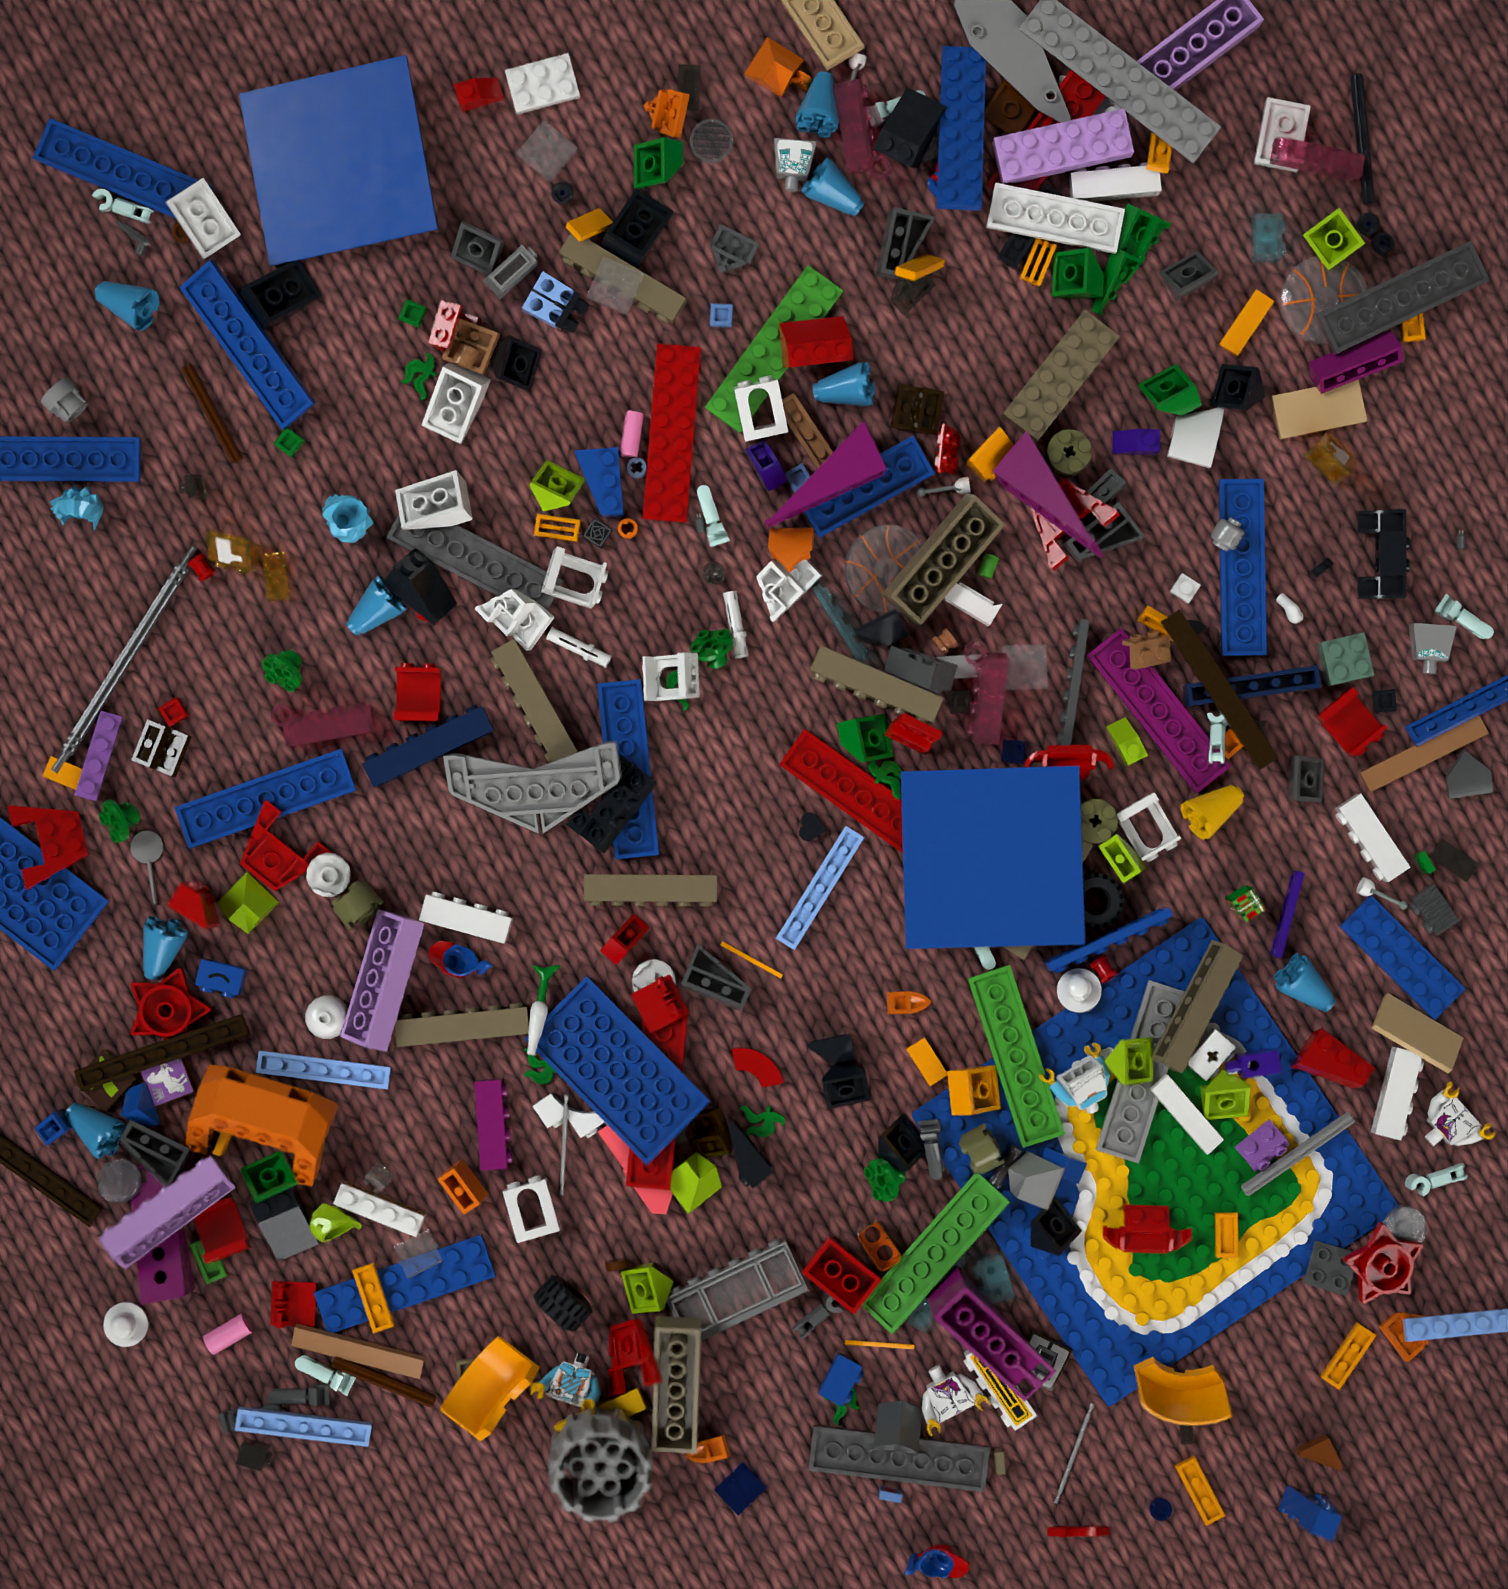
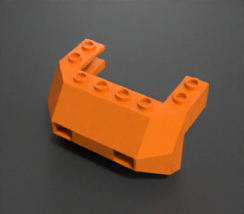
M209 1064L188 1119L185 1147L193 1152L207 1154L209 1140L213 1141L217 1130L239 1138L249 1139L262 1145L272 1146L285 1152L295 1153L292 1172L298 1184L312 1187L321 1167L325 1139L339 1106L337 1103L313 1092L234 1068Z

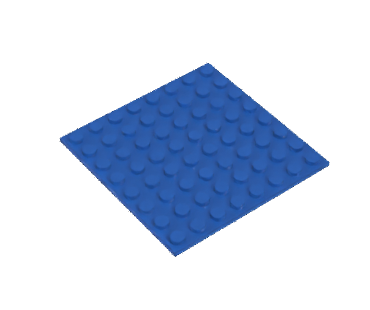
M407 55L239 94L269 265L271 267L438 230Z
M1079 766L901 772L906 949L1085 944Z

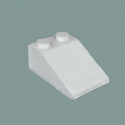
M451 363L444 365L422 426L461 444L485 397L491 379Z
M457 470L395 490L401 528L403 530L447 527L473 520L466 481Z

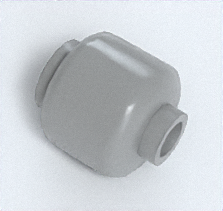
M1232 517L1229 520L1220 519L1211 533V537L1214 540L1212 543L1227 552L1229 549H1236L1244 536V531L1240 528L1242 523Z

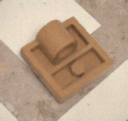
M459 318L450 348L445 349L442 360L484 376L500 334Z

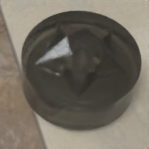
M709 562L703 569L704 580L711 585L721 583L725 578L723 565L719 562Z

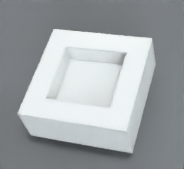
M1182 573L1169 593L1189 604L1201 585Z

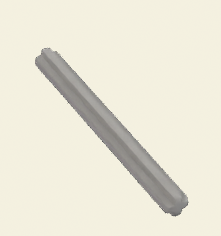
M1346 1112L1242 1184L1241 1189L1247 1196L1252 1195L1354 1124L1353 1116Z

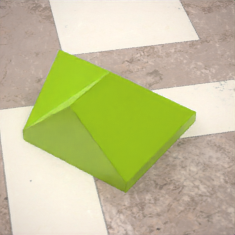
M1340 208L1303 234L1328 271L1366 244Z
M546 460L529 486L544 512L570 505L586 479Z
M246 872L216 904L228 920L249 934L279 901L249 872Z
M1152 1037L1121 1040L1104 1061L1118 1078L1119 1083L1130 1085L1154 1081L1153 1058H1151L1153 1054Z
M1222 1070L1209 1085L1200 1086L1203 1116L1206 1120L1248 1116L1250 1085L1232 1074L1228 1075L1225 1070Z
M694 1152L673 1169L671 1192L687 1214L722 1188L716 1166L697 1152Z
M654 1262L620 1271L632 1314L664 1310L674 1281L656 1270Z

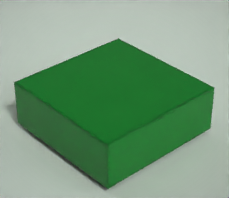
M406 299L398 320L420 328L428 308Z
M286 427L273 444L292 458L305 440Z
M1419 851L1413 854L1424 874H1430L1436 870L1426 851Z

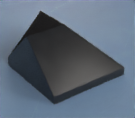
M507 336L494 349L490 359L496 378L531 392L542 349L513 336Z
M1222 364L1210 406L1247 411L1266 397L1259 368Z
M896 609L856 628V636L859 641L887 650L891 644L907 637Z
M850 1033L806 1042L808 1049L833 1065L855 1060Z
M850 1062L838 1063L833 1065L822 1078L827 1109L871 1100L864 1066L858 1067Z
M904 1113L878 1137L879 1158L886 1160L893 1168L907 1172L926 1151L925 1141H922L920 1133Z
M1055 1196L1051 1201L1049 1209L1042 1208L1031 1220V1247L1060 1256L1082 1230Z

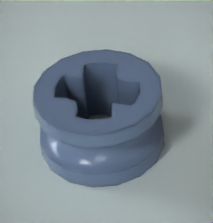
M632 458L627 464V471L631 477L638 479L646 474L647 466L643 459ZM633 463L636 465L642 464L641 469L643 470L641 473L638 471L632 472L633 467L631 466Z

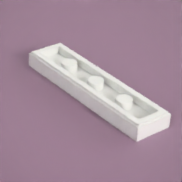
M1167 1074L1150 1088L1151 1092L1205 1154L1211 1153L1224 1140Z

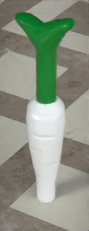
M533 965L534 970L540 977L537 1001L532 1004L530 1010L527 1051L529 1055H536L537 1045L548 1014V1006L545 1003L548 983L553 974L560 968V965H552L546 968Z

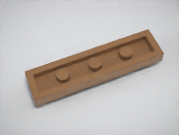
M792 393L782 400L787 425L818 469L833 451L796 395Z

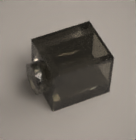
M245 1438L241 1444L236 1464L262 1471L266 1465H270L273 1452H270L271 1445Z

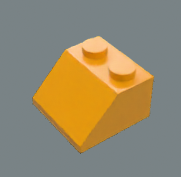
M999 427L969 458L966 466L984 483L988 479L993 481L996 478L993 470L1014 444Z
M995 1065L947 1071L952 1115H975L1001 1109Z

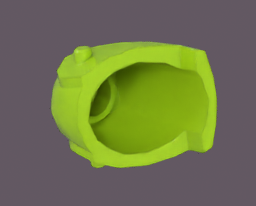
M322 1203L312 1214L309 1225L311 1234L320 1242L335 1239L354 1227L358 1230L362 1228L361 1223L347 1215L345 1211L326 1203Z

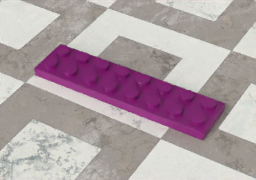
M1120 628L1086 656L1193 792L1197 794L1229 769L1231 765L1226 759L1222 764L1221 761H1213V764L1209 763L1210 739L1152 666L1140 669L1131 668L1130 646L1122 645V640L1129 639V637ZM1214 749V753L1220 752L1218 749Z

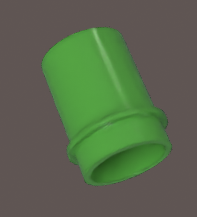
M985 553L977 574L984 578L992 579L996 566L999 564V558Z

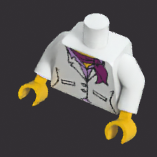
M1448 1082L1446 1089L1431 1099L1427 1122L1433 1129L1425 1136V1139L1433 1147L1441 1139L1447 1144L1460 1146L1472 1144L1484 1138L1492 1139L1497 1131L1493 1133L1487 1131L1492 1126L1491 1123H1486L1483 1129H1480L1482 1125L1457 1098L1460 1088L1458 1087L1454 1091L1450 1090L1453 1082Z
M940 1365L928 1371L933 1382L926 1385L927 1391L923 1394L922 1411L928 1424L927 1431L930 1436H932L931 1429L933 1427H937L939 1433H941L939 1423L976 1404L981 1411H984L980 1406L982 1401H986L989 1406L991 1405V1402L983 1396L975 1381L963 1374L956 1375L953 1371L945 1375Z

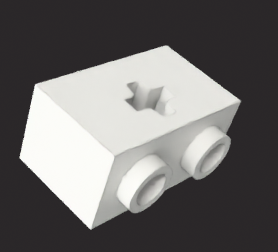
M1212 1028L1195 1048L1189 1059L1188 1066L1204 1080L1213 1079L1220 1071L1218 1067L1233 1057L1235 1054L1233 1050L1236 1047L1216 1029ZM1209 1051L1212 1053L1215 1051V1053L1213 1054L1215 1057L1214 1060L1209 1059L1207 1061V1059L1209 1058L1207 1053Z

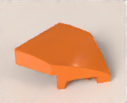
M674 89L659 90L658 96L651 102L647 101L643 106L645 111L649 112L652 119V129L659 130L660 133L674 138H681L690 94Z
M770 528L768 550L771 552L772 559L778 560L789 573L802 560H809L811 558L810 552L813 549L814 528Z
M1397 1312L1378 1326L1405 1362L1413 1359L1424 1349V1345H1429V1341H1405L1402 1318L1422 1317L1425 1315Z

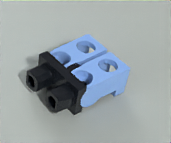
M543 271L533 287L534 292L531 291L522 306V311L556 328L560 332L565 330L574 334L579 326V322L571 318L573 311L584 316L590 306L581 298V294Z

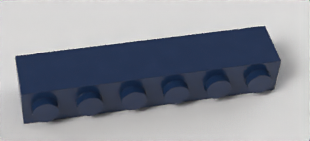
M1318 665L1226 678L1239 699L1321 688ZM1200 682L1182 685L1185 707L1214 703Z
M477 704L465 710L466 714L460 717L457 714L445 719L446 723L441 726L434 724L426 728V733L420 736L415 733L405 738L407 742L401 745L394 743L386 747L387 752L379 755L376 752L367 756V761L362 763L372 786L377 788L494 732L495 729L483 706L478 708Z

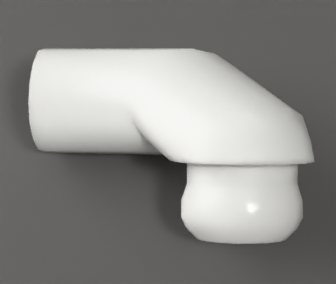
M1284 593L1280 594L1276 602L1284 608L1288 620L1294 624L1303 620V613L1300 611L1299 606Z

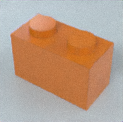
M463 1159L446 1169L437 1179L463 1215L481 1204L488 1196V1192Z

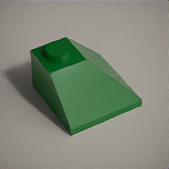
M663 137L634 145V189L668 182L683 165V142Z
M1091 248L1054 253L1052 297L1080 299L1103 297L1104 274Z
M1177 364L1138 384L1139 389L1159 411L1183 416L1202 405L1196 385Z
M885 714L836 723L841 745L861 763L894 757L890 738L884 735L888 728Z
M281 1150L240 1168L245 1185L256 1203L298 1184Z

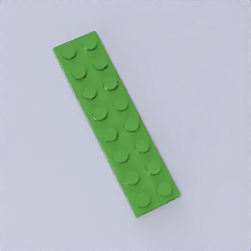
M807 265L709 400L705 409L741 434L743 429L733 387L738 386V382L750 380L751 383L759 382L760 377L772 375V379L777 378L779 382L789 368L783 367L779 323L825 318L842 295L843 290ZM756 388L749 393L748 403L751 417L755 415L769 394L765 389Z
M1006 965L967 978L1022 1148L1064 1135L1065 1133L1049 1084L1039 1079V1074H1042L1046 1080L1047 1077L1011 966Z
M980 1173L974 1174L901 1256L900 1261L893 1265L884 1275L881 1282L861 1306L891 1334H894L1011 1201Z

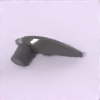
M117 221L116 224L131 239L138 242L135 253L143 256L146 246L149 247L151 245L149 240L136 229Z

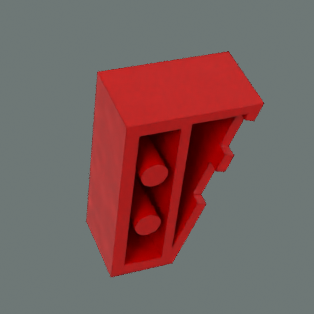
M1322 1028L1312 1032L1290 1065L1291 1068L1309 1072V1074L1314 1076L1318 1075L1352 1089L1364 1086L1375 1067Z

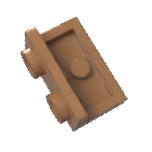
M1148 631L1147 635L1134 634L1130 635L1129 639L1122 640V645L1130 646V666L1132 669L1171 662L1170 636L1161 634V631Z

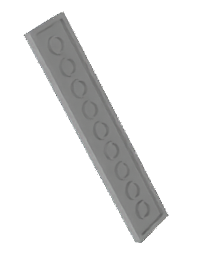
M1040 0L1019 27L1021 32L1121 109L1125 108V112L1191 163H1195L1221 129L1219 124L1057 0Z

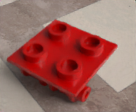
M942 424V428L938 432L937 444L939 445L936 448L940 450L936 452V455L939 457L935 459L934 468H936V473L947 472L955 475V469L958 467L957 447L960 446L961 437L959 431L946 424Z
M670 974L657 978L652 984L631 994L650 1034L690 1014Z
M272 1281L270 1326L284 1328V1326L301 1324L315 1327L316 1298L314 1292H316V1282Z

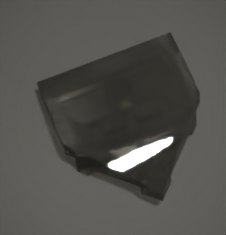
M929 275L915 281L898 276L891 301L898 311L905 316L935 286V283Z

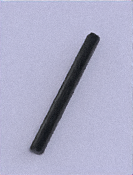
M1358 73L1350 77L1362 203L1363 205H1370L1375 202L1364 80L1363 75Z

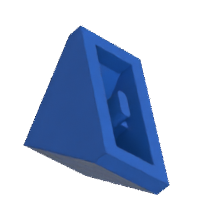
M145 1082L126 1090L121 1116L128 1121L132 1120L146 1128L161 1124V1121Z
M64 1109L53 1112L34 1128L46 1146L73 1129L67 1121L68 1118L65 1117L66 1112Z
M1046 1146L1041 1156L1065 1168L1061 1179L1079 1184L1087 1163Z

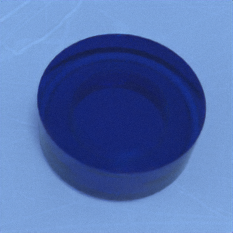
M1157 1497L1150 1502L1149 1512L1155 1520L1164 1521L1171 1516L1172 1506L1167 1499Z

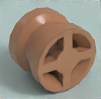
M946 628L942 630L941 635L932 638L933 643L944 656L948 654L951 648L959 646Z

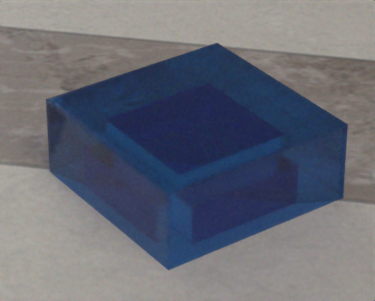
M1003 739L1001 762L1023 764L1025 741Z

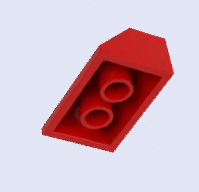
M844 316L779 323L783 367L853 360L852 340Z
M199 880L197 882H181L167 906L203 929L217 928L220 924L213 893L208 891L209 886Z
M831 1235L826 1237L802 1271L806 1277L852 1314L857 1312L882 1280L878 1273Z

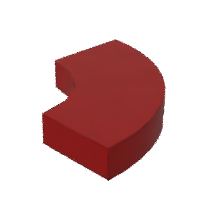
M731 1048L735 1069L752 1073L759 1080L762 1088L784 1083L777 1066L764 1054L750 1048Z
M1068 1525L1047 1528V1536L1098 1537L1110 1535V1528L1100 1525Z

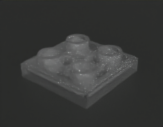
M543 120L517 151L516 155L551 183L578 151V148Z
M603 256L586 298L628 315L645 274Z
M1046 644L1002 646L1003 690L1048 689Z

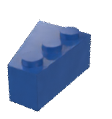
M618 447L574 450L602 518L624 516Z
M1289 1485L1286 1487L1278 1508L1280 1512L1289 1514L1288 1517L1290 1519L1298 1518V1524L1311 1534L1332 1542L1342 1515L1337 1511V1507L1332 1505L1333 1502L1329 1501L1327 1496L1317 1492L1315 1495H1312Z

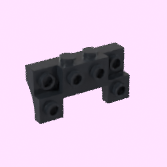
M1406 509L1358 511L1357 534H1375V577H1357V600L1406 598V572H1409L1410 561L1406 559V550H1409L1410 539L1406 537Z
M619 754L621 767L620 781L609 789L591 814L580 808L566 824L604 854L658 783L621 754Z

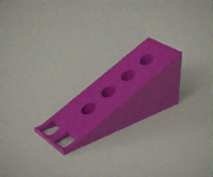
M864 421L771 518L765 520L766 529L885 475L886 467Z
M1026 430L993 470V473L1005 490L1101 558L1103 554L1096 541L1088 535Z
M138 1166V1167H136V1168H137V1169H141V1168H144V1167H143V1166ZM147 1170V1182L140 1185L136 1184L137 1186H135L139 1190L131 1198L132 1213L140 1209L144 1201L159 1195V1191L164 1188ZM184 1226L137 1260L141 1305L185 1297L195 1289ZM159 1247L163 1248L165 1256L159 1252Z
M958 1266L926 1297L933 1318L1024 1402L1056 1373V1370ZM1008 1354H1015L1012 1359L1005 1358ZM1040 1363L1050 1371L1043 1380H1040L1032 1372ZM1024 1378L1034 1386L1027 1395H1024L1016 1387Z

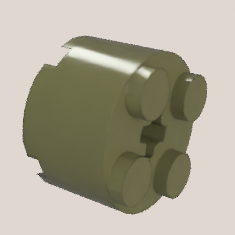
M1068 429L1058 432L1049 441L1045 450V459L1048 467L1053 473L1062 477L1074 476L1080 473L1091 459V443L1079 431ZM1070 449L1072 454L1069 458L1065 457L1066 452L1064 451Z
M1090 799L1081 802V838L1087 843H1101L1111 838L1118 824L1115 809L1109 803L1100 799ZM1095 815L1096 819L1099 820V824L1092 827L1089 818H1094Z
M356 881L348 888L350 891L345 896L340 895L331 903L334 906L333 911L350 931L356 929L353 926L356 923L363 925L377 913L378 905H384V901L368 882L360 883V881Z
M986 1123L967 1131L959 1139V1145L965 1155L969 1154L971 1158L969 1163L975 1174L980 1172L981 1175L1006 1162L1004 1156L1001 1157L999 1154L1001 1149L990 1129L985 1131Z

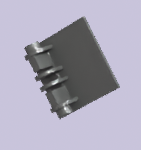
M1315 1240L1304 1284L1347 1296L1354 1271L1343 1261V1257L1353 1251Z

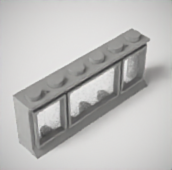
M780 1238L770 1241L767 1248L762 1250L760 1247L749 1251V1256L743 1259L736 1257L727 1262L728 1266L720 1269V1266L709 1270V1275L703 1278L696 1276L688 1280V1285L680 1288V1285L672 1287L667 1304L674 1317L702 1318V1341L808 1291V1286L786 1239L780 1240Z

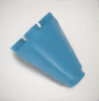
M819 72L813 79L796 113L795 122L797 123L798 131L816 133L822 138H829L831 133L838 129L839 115L836 84L831 73Z
M826 158L822 164L819 163L812 172L814 177L811 181L808 180L804 184L801 192L809 199L847 215L855 216L865 203L861 200L860 194L832 159Z
M869 362L857 363L818 380V383L813 384L815 400L823 403L863 407L873 405V395H875L876 391L874 382H870L869 375H871Z
M378 575L370 583L349 616V621L346 622L349 630L357 636L401 615L408 608L402 599L383 585L385 579L381 575Z
M148 916L146 922H144L143 971L146 978L161 980V977L165 975L187 939L188 931L180 926V921L176 919L164 921L154 916Z
M1294 954L1285 968L1278 970L1274 975L1276 989L1287 996L1323 1012L1329 1011L1335 1004L1336 999L1333 997V993L1312 961L1305 955Z
M77 1102L73 1103L65 1113V1117L68 1118L67 1121L92 1156L100 1159L107 1154L112 1156L119 1148L117 1145L120 1141L119 1139L127 1127L122 1120Z

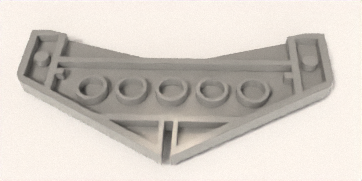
M617 741L601 743L534 769L459 753H450L443 756L448 789L453 796L538 834L541 832L538 814L541 816L542 830L545 833L615 786L621 779Z

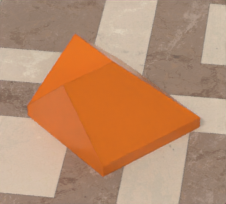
M767 37L744 75L782 98L792 82L791 79L795 77L796 71L800 69L805 60Z

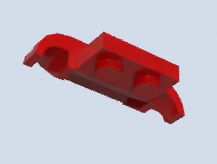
M1047 745L1046 750L1032 753L1027 758L1025 767H1030L1031 764L1041 762V767L1079 766V778L1083 780L1089 777L1090 770L1095 769L1096 761L1104 762L1108 769H1113L1114 764L1110 755L1102 750L1092 749V745Z
M1124 1205V1226H1120V1228L1103 1226V1239L1112 1247L1123 1251V1253L1168 1254L1192 1240V1228L1185 1230L1169 1228V1206Z

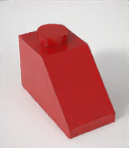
M498 77L472 78L453 84L462 112L504 100Z
M633 914L600 951L617 965L650 927Z

